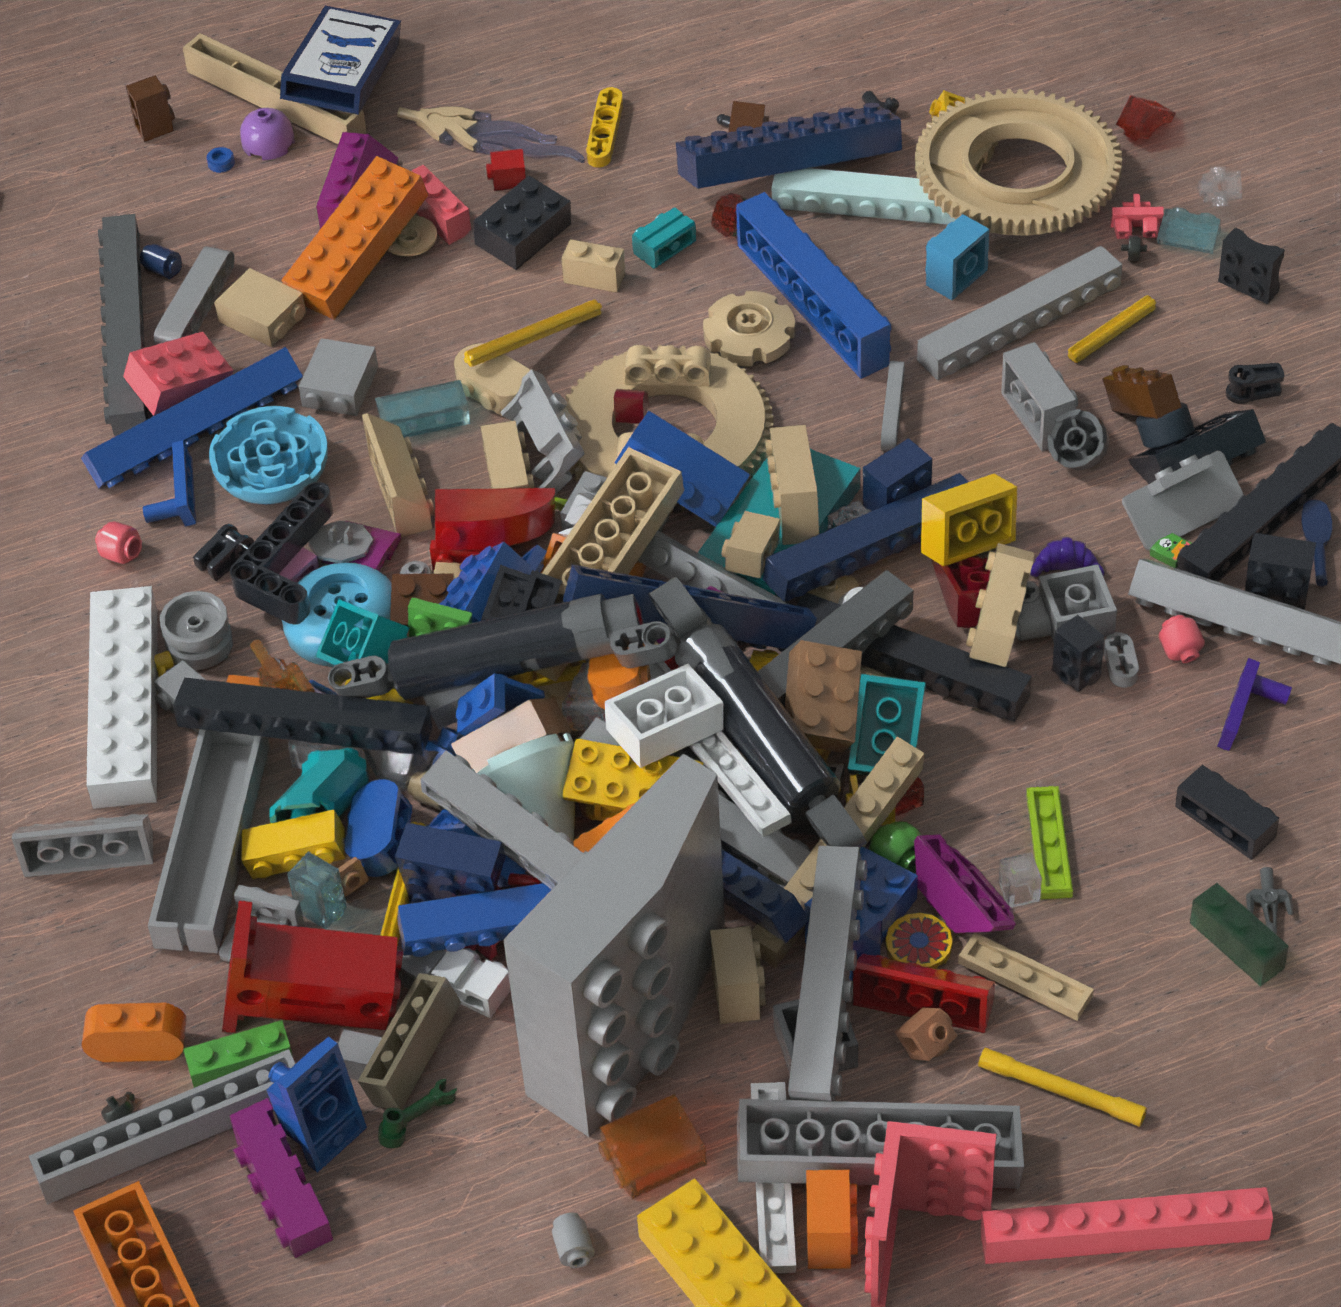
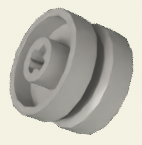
M185 592L174 597L164 606L160 614V627L165 640L166 651L170 652L173 663L177 665L183 660L194 670H201L221 663L229 655L233 646V636L227 608L220 598L208 592Z

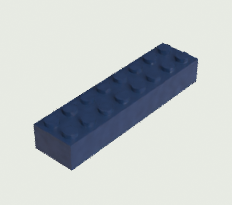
M867 103L863 105V108L854 109L846 107L832 114L818 112L814 113L813 117L805 119L803 117H791L787 119L788 122L778 123L769 121L756 128L742 126L738 127L736 131L729 133L726 131H715L711 133V136L707 137L688 136L685 138V141L676 142L678 174L697 189L901 151V118L891 113L890 110L881 107L878 103Z

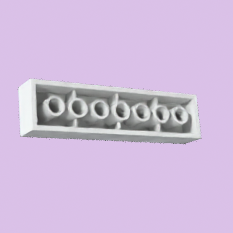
M152 586L90 592L87 789L93 809L157 802V701L155 699L157 692L154 681L157 679V667L154 661V656L157 654V606Z

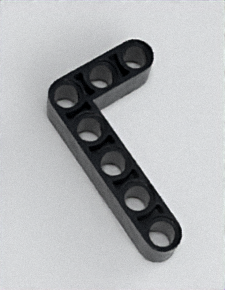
M313 482L305 486L232 565L230 576L234 594L238 599L293 625L300 624L305 620L310 612L305 587L279 575V573L332 516L333 505L330 489L327 484Z

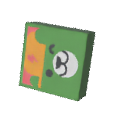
M1171 533L1159 539L1150 548V556L1171 567L1177 568L1178 553L1185 545L1192 543Z

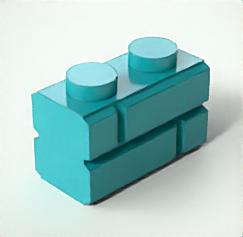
M675 207L666 213H660L654 221L645 227H639L632 235L634 255L642 261L645 260L649 266L655 269L696 241V224Z

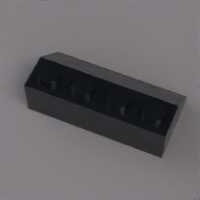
M1254 409L1225 412L1196 426L1194 432L1182 440L1150 448L1128 460L1130 465L1150 484L1157 480L1154 474L1170 466L1174 472L1182 468L1179 462L1195 454L1200 459L1208 454L1221 451L1230 466L1233 464V458L1239 455L1243 458L1258 451L1256 447L1266 443V439Z

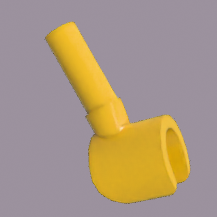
M169 651L154 656L159 677L166 673V670L174 667Z

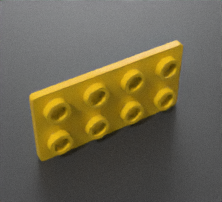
M576 739L563 789V799L594 805L596 819L606 820L625 810L630 804L636 803L680 757L668 755L640 768L621 746Z

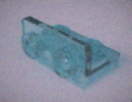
M1165 208L1157 243L1213 254L1217 236L1221 231V219L1209 213L1197 215L1189 213V211L1183 208Z

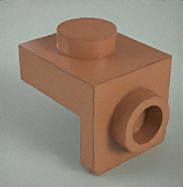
M346 853L345 859L333 861L319 870L322 879L342 899L369 881L360 860L357 857L351 859Z

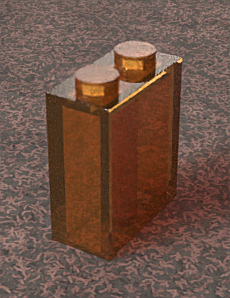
M675 1094L600 1127L601 1142L597 1143L599 1152L605 1162L611 1161L615 1168L613 1175L620 1189L626 1188L632 1199L707 1165L706 1146Z

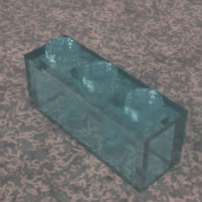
M461 380L375 398L378 418L400 426L404 438L470 424L468 403Z

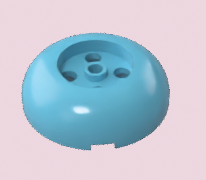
M283 406L255 408L235 416L226 422L227 427L219 435L215 434L209 449V459L213 474L227 492L243 501L266 505L292 500L305 486L317 482L324 471L328 458L327 439L321 425L310 415L305 417L295 413L294 408Z
M335 563L320 567L308 573L297 582L305 587L310 606L308 616L300 624L293 625L282 620V625L289 646L299 656L314 664L334 667L335 665L315 656L338 599L390 619L392 582L378 570L362 564ZM363 619L354 626L362 628ZM342 648L343 654L348 657L351 651Z

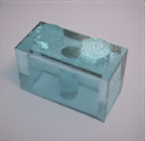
M308 851L287 873L293 898L300 901L302 915L322 928L327 929L334 921H338L343 916L347 908L341 876L338 868Z

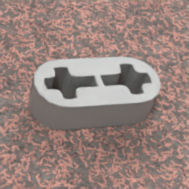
M1111 633L1105 639L1104 656L1110 680L1118 687H1131L1137 682L1139 671L1133 641L1125 633ZM1116 646L1123 650L1122 654H1118ZM1120 666H1124L1125 671L1128 674H1123L1122 670H1120Z

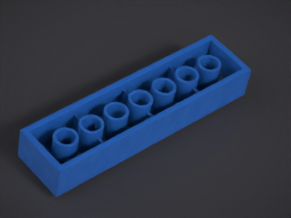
M763 192L737 204L738 247L855 374L862 379L889 366L891 352L890 332L892 327L888 318L882 316L875 309L871 300L866 299L853 282H849L837 265L834 266L827 258L825 252L814 245L809 235L803 233L796 226L794 219L790 216L788 217L781 210L777 201L772 200Z

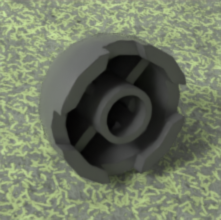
M1080 409L1067 411L1055 420L1057 423L1053 427L1051 435H1048L1047 438L1048 449L1054 460L1064 467L1074 470L1091 469L1102 461L1107 454L1110 443L1109 432L1102 420L1094 414Z

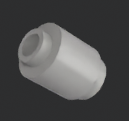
M565 1213L553 1221L552 1236L561 1264L571 1268H581L587 1265L594 1256L595 1251L586 1222L577 1213Z

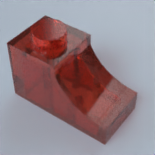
M1130 95L1116 125L1124 129L1123 135L1135 141L1138 138L1150 139L1157 128L1165 123L1172 122L1176 112L1154 100Z

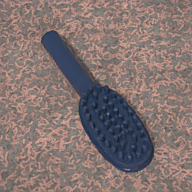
M1310 500L1303 506L1301 523L1306 541L1316 542L1314 553L1315 581L1317 586L1324 587L1328 584L1325 546L1328 544L1332 534V518L1329 508L1324 502Z

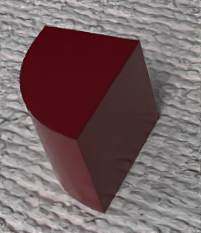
M616 389L613 397L615 422L640 424L648 410V392L643 390Z

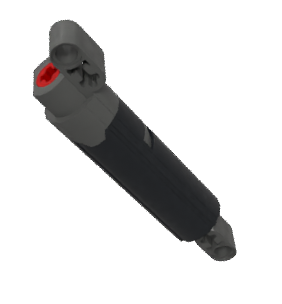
M597 594L394 640L388 649L389 663H385L378 656H369L339 663L330 670L328 681L340 696L370 698L386 694L395 686L399 696L404 700L480 684L494 673L511 677L613 653L623 667L635 668L671 659L677 651V643L665 623L651 622L644 624L642 610L634 594L606 600L603 594ZM665 638L661 644L654 645L656 640ZM351 679L348 684L342 686L346 680Z

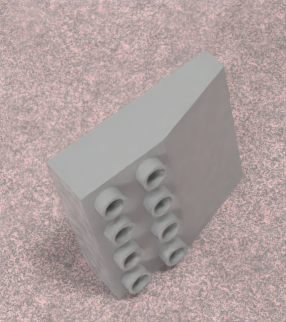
M682 754L504 939L525 1094L588 1137L594 1133L605 1119L612 1123L619 1122L628 1113L635 1101L637 1094L635 1086L649 1071L659 1076L674 1061L679 1050V1041L676 1039L712 964L710 930L725 929L717 773L685 754Z

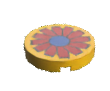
M924 913L907 914L897 919L888 929L886 950L890 960L905 963L914 962L923 967L938 969V966L944 962L946 963L951 955L953 944L951 931L942 920L933 915Z

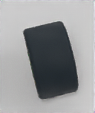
M1181 403V408L1158 419L1139 416L1136 424L1143 445L1147 448L1160 447L1191 435L1195 427L1187 404Z

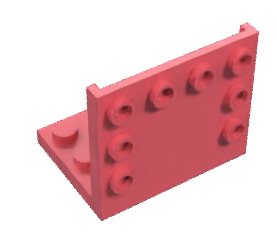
M887 1122L883 1154L876 1153L874 1175L880 1176L879 1185H872L870 1193V1207H875L874 1217L867 1216L865 1229V1293H871V1307L886 1306L899 1209L928 1212L934 1216H962L973 1221L982 1218V1211L992 1210L996 1134Z

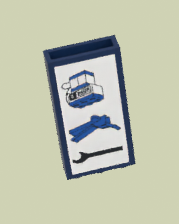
M325 5L281 74L280 99L359 115L399 46L401 20Z

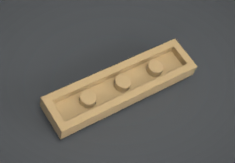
M974 932L958 956V964L1078 1021L1093 998V988Z

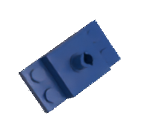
M328 1036L292 1068L286 1066L284 1062H278L271 1068L268 1077L273 1084L267 1089V1093L278 1122L281 1124L285 1134L301 1145L308 1166L318 1173L367 1128L339 1045Z

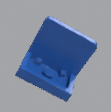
M494 673L458 699L456 718L458 719L457 733L466 736L492 719L500 717L530 699L545 698V692L531 684L521 683L503 674Z

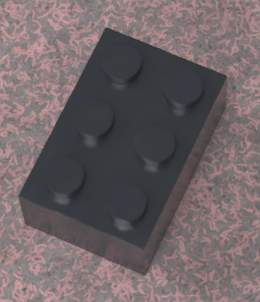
M527 176L473 221L475 245L517 270L571 225V201L533 177Z

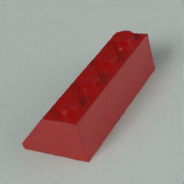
M862 954L857 959L856 970L853 971V1005L910 1018L921 1008H941L951 1018L952 1027L986 1033L994 1003V981H989L980 976L971 977L956 974L947 969L938 970L923 967L914 962L905 963L890 960L881 955Z

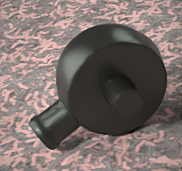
M1130 235L1129 244L1121 245V251H1128L1129 261H1139L1140 252H1147V245H1140L1141 236Z
M126 1092L123 1097L117 1099L114 1096L108 1097L106 1099L108 1105L101 1111L103 1120L106 1123H110L131 1114L134 1110L132 1102L135 1100V1095L132 1092Z

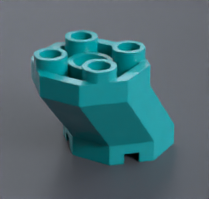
M354 748L312 751L308 754V760L302 764V775L270 807V823L329 810H335L339 817L350 806L355 793L369 783L366 759L360 757L358 750Z

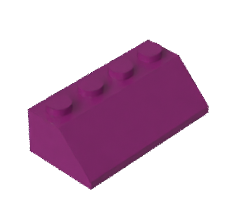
M342 132L316 205L320 229L376 156L398 165V157L369 134Z

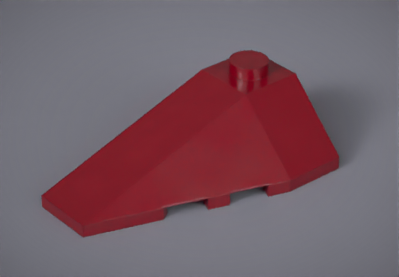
M975 555L947 566H942L931 559L948 612L957 628H973L978 624L981 609L975 606L980 589L986 590L990 576V570L985 569L987 557L981 559Z

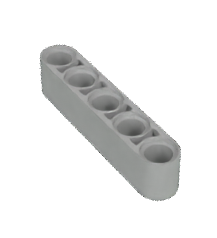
M208 246L202 249L158 323L154 333V345L197 333L232 273L235 263V255L232 251Z

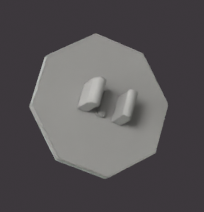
M341 520L323 525L308 541L309 547L317 555L318 559L335 563H346L365 557L373 544L372 536L363 525Z

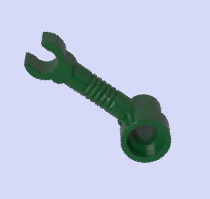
M440 1079L428 1095L404 1110L395 1107L386 1109L383 1113V1121L378 1128L379 1143L386 1148L400 1147L405 1142L408 1123L434 1106L453 1103L456 1099L457 1088L450 1092H442L446 1089L447 1079Z

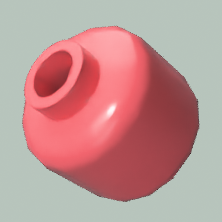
M116 521L104 525L98 531L95 539L99 555L120 564H126L135 559L142 548V540L137 529Z
M1177 615L1162 624L1159 640L1169 659L1189 663L1200 656L1199 651L1204 647L1205 640L1194 619L1185 618L1184 615Z

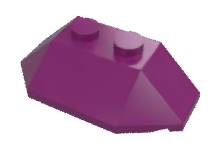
M940 834L920 835L915 838L918 889L926 897L929 905L934 907L942 916L946 925L955 933L1014 929L1016 922L1014 921L1013 910L971 861L957 849L947 845V840Z

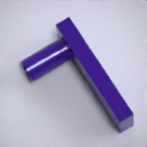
M1248 658L1217 745L1219 748L1230 751L1250 692L1284 705L1288 701L1292 687L1257 675L1260 665L1259 661Z

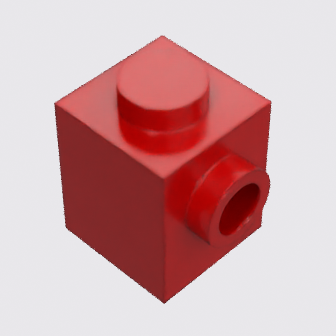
M523 149L490 152L491 163L486 164L487 179L493 180L494 191L513 189L526 178Z

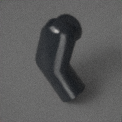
M866 91L862 95V100L865 104L878 103L886 110H890L894 115L897 113L896 109L899 107V102L895 98L891 99V97H888L885 102H881L873 91Z

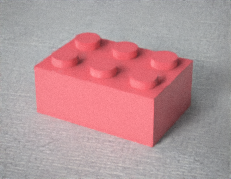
M202 331L130 352L123 377L153 416L231 376L233 369Z

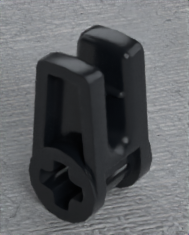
M1279 363L1233 366L1228 375L1230 384L1226 388V397L1233 403L1243 404L1249 401L1280 396L1282 392L1280 382L1284 381L1285 376L1282 366Z
M230 523L225 524L193 556L194 564L201 571L207 569L210 577L217 581L230 571L232 565L254 543V540L249 535L240 534L234 525Z

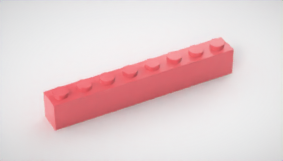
M1267 1187L982 1211L981 1239L985 1264L1269 1240L1273 1215Z

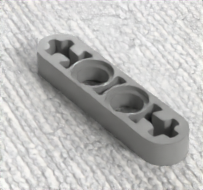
M904 361L889 362L881 432V451H889L897 446L904 383Z

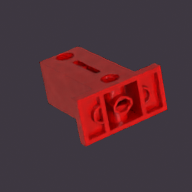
M238 902L227 979L222 1032L235 1033L237 1020L244 1021V1016L386 1030L389 1017L394 1018L396 1014L397 1000H399L401 979L398 978L402 967L403 951H397L398 937L257 922L258 916H251L252 902Z

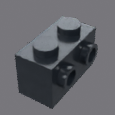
M1077 614L1055 630L1052 671L1058 675L1063 683L1069 684L1077 692L1088 685L1095 684L1102 674L1104 635Z

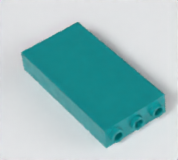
M810 449L817 487L819 534L833 528L860 490L861 468ZM767 458L700 548L699 554L725 567L726 558L722 557L723 544L726 539L730 540L734 523L740 522L745 511L779 518L778 508H774ZM781 526L779 532V544L773 554H776L780 551H783L789 547L796 545H783ZM735 573L779 597L763 580V574L761 578Z

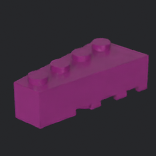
M266 1098L229 1115L238 1145L237 1148L233 1149L234 1155L241 1168L247 1166L251 1174L247 1175V1179L255 1195L261 1193L265 1201L260 1203L269 1222L272 1220L276 1221L279 1228L274 1230L283 1249L289 1247L294 1258H297L333 1241L329 1221L310 1183L304 1184L306 1177L296 1154L291 1156L292 1151L286 1139L287 1136L281 1124L276 1125L273 1107L269 1099Z

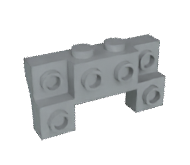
M531 369L522 378L521 386L516 396L500 413L503 417L516 421L518 432H524V435L529 432L538 451L547 455L531 472L533 476L542 479L543 483L539 488H555L556 495L573 478L569 469L585 454L579 443L582 436L576 427L578 425L576 419L569 414L566 408V400L556 392L553 394L544 375Z

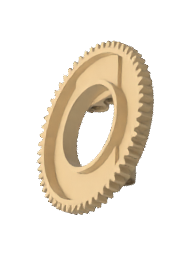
M1007 89L1006 94L996 90V95H992L988 91L985 92V97L975 94V100L965 97V104L956 101L955 107L948 105L947 112L941 110L939 111V117L933 116L932 123L928 122L926 124V129L922 130V136H919L918 143L916 144L915 171H917L916 177L919 179V185L923 186V192L928 193V199L934 200V205L941 207L942 212L948 213L951 218L957 219L964 214L989 228V232L1004 235H1040L1054 231L1063 233L1068 227H1073L1078 222L1082 223L1083 216L1091 218L1092 211L1098 213L1100 206L1105 207L1106 201L1112 199V193L1116 192V186H1119V179L1121 178L1122 151L1120 150V143H1116L1117 137L1112 136L1113 130L1107 129V123H1100V116L1093 117L1092 110L1084 112V105L1075 107L1076 101L1074 100L1065 103L1066 97L1055 100V94L1052 93L1049 97H1045L1044 91L1035 95L1033 90H1030L1027 94H1024L1022 89H1019L1016 94L1011 89ZM1005 139H1027L1047 145L1063 158L1067 166L1064 172L1052 182L1028 189L998 186L979 176L982 164H987L991 160L995 146H998V141Z
M634 345L623 354L615 355L608 361L604 360L601 365L594 366V370L586 372L583 379L577 380V386L571 387V394H566V408L578 423L576 427L582 436L579 443L585 453L569 469L571 474H575L577 482L582 477L584 471L608 478L616 466L614 462L633 434V432L624 433L618 438L614 432L616 422L613 397L616 389L643 390L648 392V397L679 395L693 399L704 405L713 414L717 423L713 433L705 442L696 434L688 433L687 435L750 474L749 477H753L755 470L761 467V462L766 460L765 440H770V428H773L772 406H769V398L765 397V390L760 389V383L754 382V376L747 375L746 369H740L738 363H732L729 361V358H723L718 353H710L701 346H692L686 350L685 346L678 349L673 345H658L657 350L653 351L650 346ZM679 503L675 504L681 512L685 511V507Z

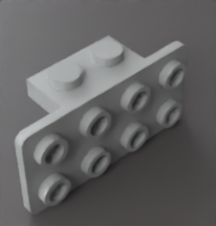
M1221 451L1208 454L1200 459L1195 454L1179 462L1182 468L1173 472L1170 466L1154 474L1157 479L1156 481L1122 498V504L1147 551H1150V548L1159 539L1171 533L1180 537L1218 518L1223 512L1230 511L1244 495Z

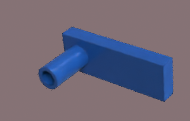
M182 440L172 443L175 498L143 506V515L146 523L180 516L184 526L196 524L193 461Z

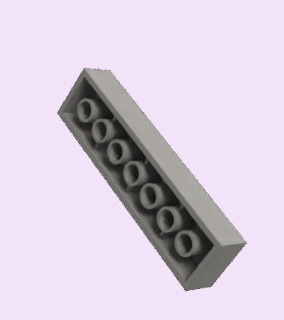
M739 1099L737 1116L738 1182L806 1183V1170H849L850 1184L879 1185L880 1176L874 1175L876 1153L883 1154L887 1122L891 1121L996 1134L993 1188L1019 1189L1024 1170L1020 1106Z

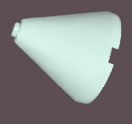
M557 734L540 737L506 750L487 760L489 765L481 769L477 774H485L490 777L497 785V789L505 795L507 793L514 795L522 803V807L531 814L533 812L539 814L547 821L550 829L556 833L563 832L574 841L575 802L564 800L562 795L574 748V742L570 734H563L566 741L561 742Z

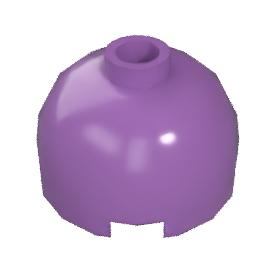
M259 108L250 112L245 117L240 128L242 148L250 157L251 154L262 156V160L277 159L287 154V148L295 142L291 121L282 111L275 108Z

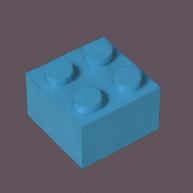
M962 214L954 222H950L936 237H932L926 245V286L953 300L988 270L989 228Z

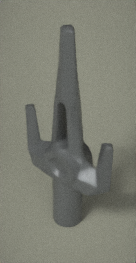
M1263 867L1260 869L1262 889H1253L1246 895L1247 914H1253L1254 901L1261 904L1266 921L1271 952L1275 953L1277 952L1278 904L1285 901L1288 914L1293 915L1292 895L1284 889H1275L1273 869L1271 867ZM1270 909L1273 911V923H1270L1268 910Z

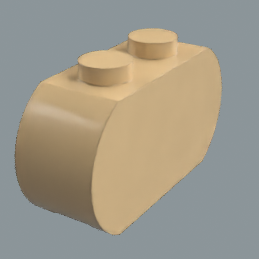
M484 343L473 344L463 348L454 360L458 390L464 396L471 397L481 403L484 408L501 415L500 412L516 396L520 389L522 378L530 369L505 354L470 367L468 363L464 362L465 351Z

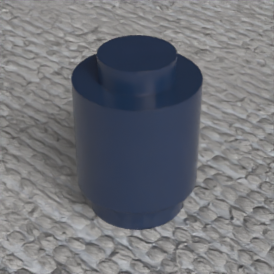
M158 244L146 245L141 251L140 263L150 272L171 279L182 268V259L178 252Z

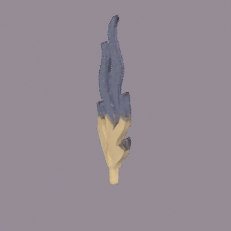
M399 107L397 112L398 118L415 121L416 125L423 128L431 137L446 145H453V139H455L465 148L482 154L503 151V147H507L513 150L523 149V155L529 157L566 156L581 163L585 162L584 156L572 148L545 145L557 143L556 135H545L516 122L492 121L490 113L478 112L463 107L421 108L420 111ZM519 137H522V138H525V139H528V140H530V141H533V142H536V143H540V144L531 143V142H528V141H526V140H523V139H521V138H519Z

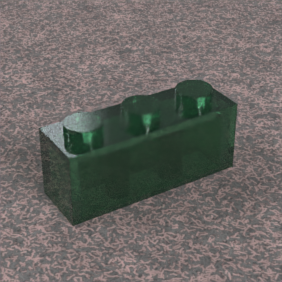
M1215 883L1193 899L1190 924L1260 987L1285 969L1289 945L1222 886Z

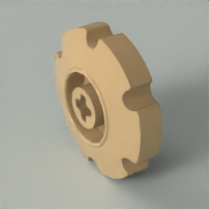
M746 291L743 296L727 295L716 301L708 309L709 318L703 321L704 341L710 352H720L721 357L729 358L730 362H736L738 366H753V363L756 361H763L767 364L780 358L789 350L790 339L795 337V319L789 306L777 304V297L764 292Z

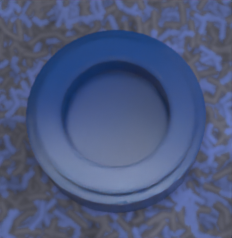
M225 147L212 149L206 157L208 167L213 172H226L235 164L233 152Z

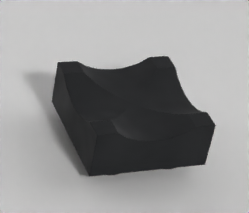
M1234 228L1223 240L1218 282L1268 304L1280 289L1279 271L1285 250L1278 246L1258 243L1249 238L1244 231Z

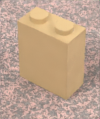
M251 268L214 302L218 322L270 347L283 338L287 331L306 314L302 292Z

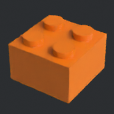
M806 1170L808 1269H851V1255H858L857 1184H850L849 1170Z

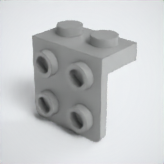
M239 885L234 893L237 909L239 901L252 902L251 916H258L257 922L298 927L304 926L300 901L290 896H279L265 892L258 887L250 888ZM236 919L219 950L221 960L230 962Z

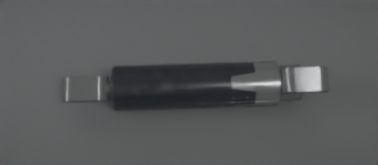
M677 577L672 578L649 593L651 601L666 621L677 643V651L675 653L676 664L678 667L689 664L723 701V728L758 776L790 813L791 819L795 821L808 820L826 846L860 848L865 845L867 841L862 832L837 799L841 789V782L728 631L722 625L714 624Z

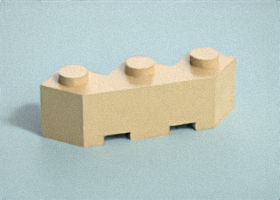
M998 543L996 553L989 552L985 567L986 570H990L986 590L980 589L975 606L981 609L976 629L970 627L966 646L971 647L970 658L1006 667L1027 589V581L1032 569L1034 552Z

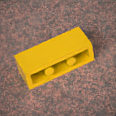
M329 810L243 829L242 863L252 879L343 860L345 859V827L335 810Z

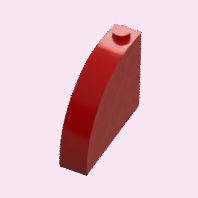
M555 488L435 489L436 550L485 549L488 546L494 547L502 542H505L508 546L515 545L543 535L555 523Z

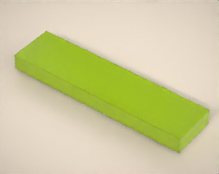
M1059 786L1026 788L1039 899L1073 898Z

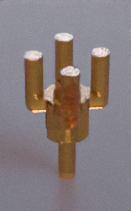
M254 640L250 644L251 650L262 665L257 671V676L260 678V686L315 693V689L297 663L291 662L287 665L284 659L271 658L260 640Z

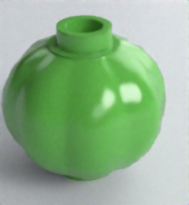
M892 822L891 824L880 826L871 838L868 850L916 874L914 840L922 834L908 822Z

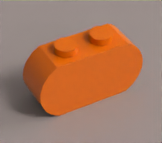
M614 653L591 658L589 662L588 682L592 690L594 703L602 709H605L606 700L651 680L649 665L635 668L623 667Z
M165 1002L97 1004L86 1012L82 1049L89 1057L101 1062L171 1061L179 1057L184 1049L186 1015L178 1007Z

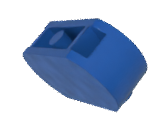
M386 779L372 781L360 788L352 797L351 810L347 816L348 829L347 836L344 839L345 853L351 859L357 857L366 875L370 877L384 876L398 868L395 855L406 823L411 821L412 804L404 797L394 782Z

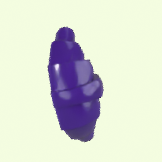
M1063 537L1062 540H1054L1047 543V547L1036 557L1030 575L1037 577L1043 571L1048 572L1050 569L1068 571L1093 565H1099L1103 576L1105 571L1098 563V559L1093 552L1086 547V543L1073 541L1070 537Z

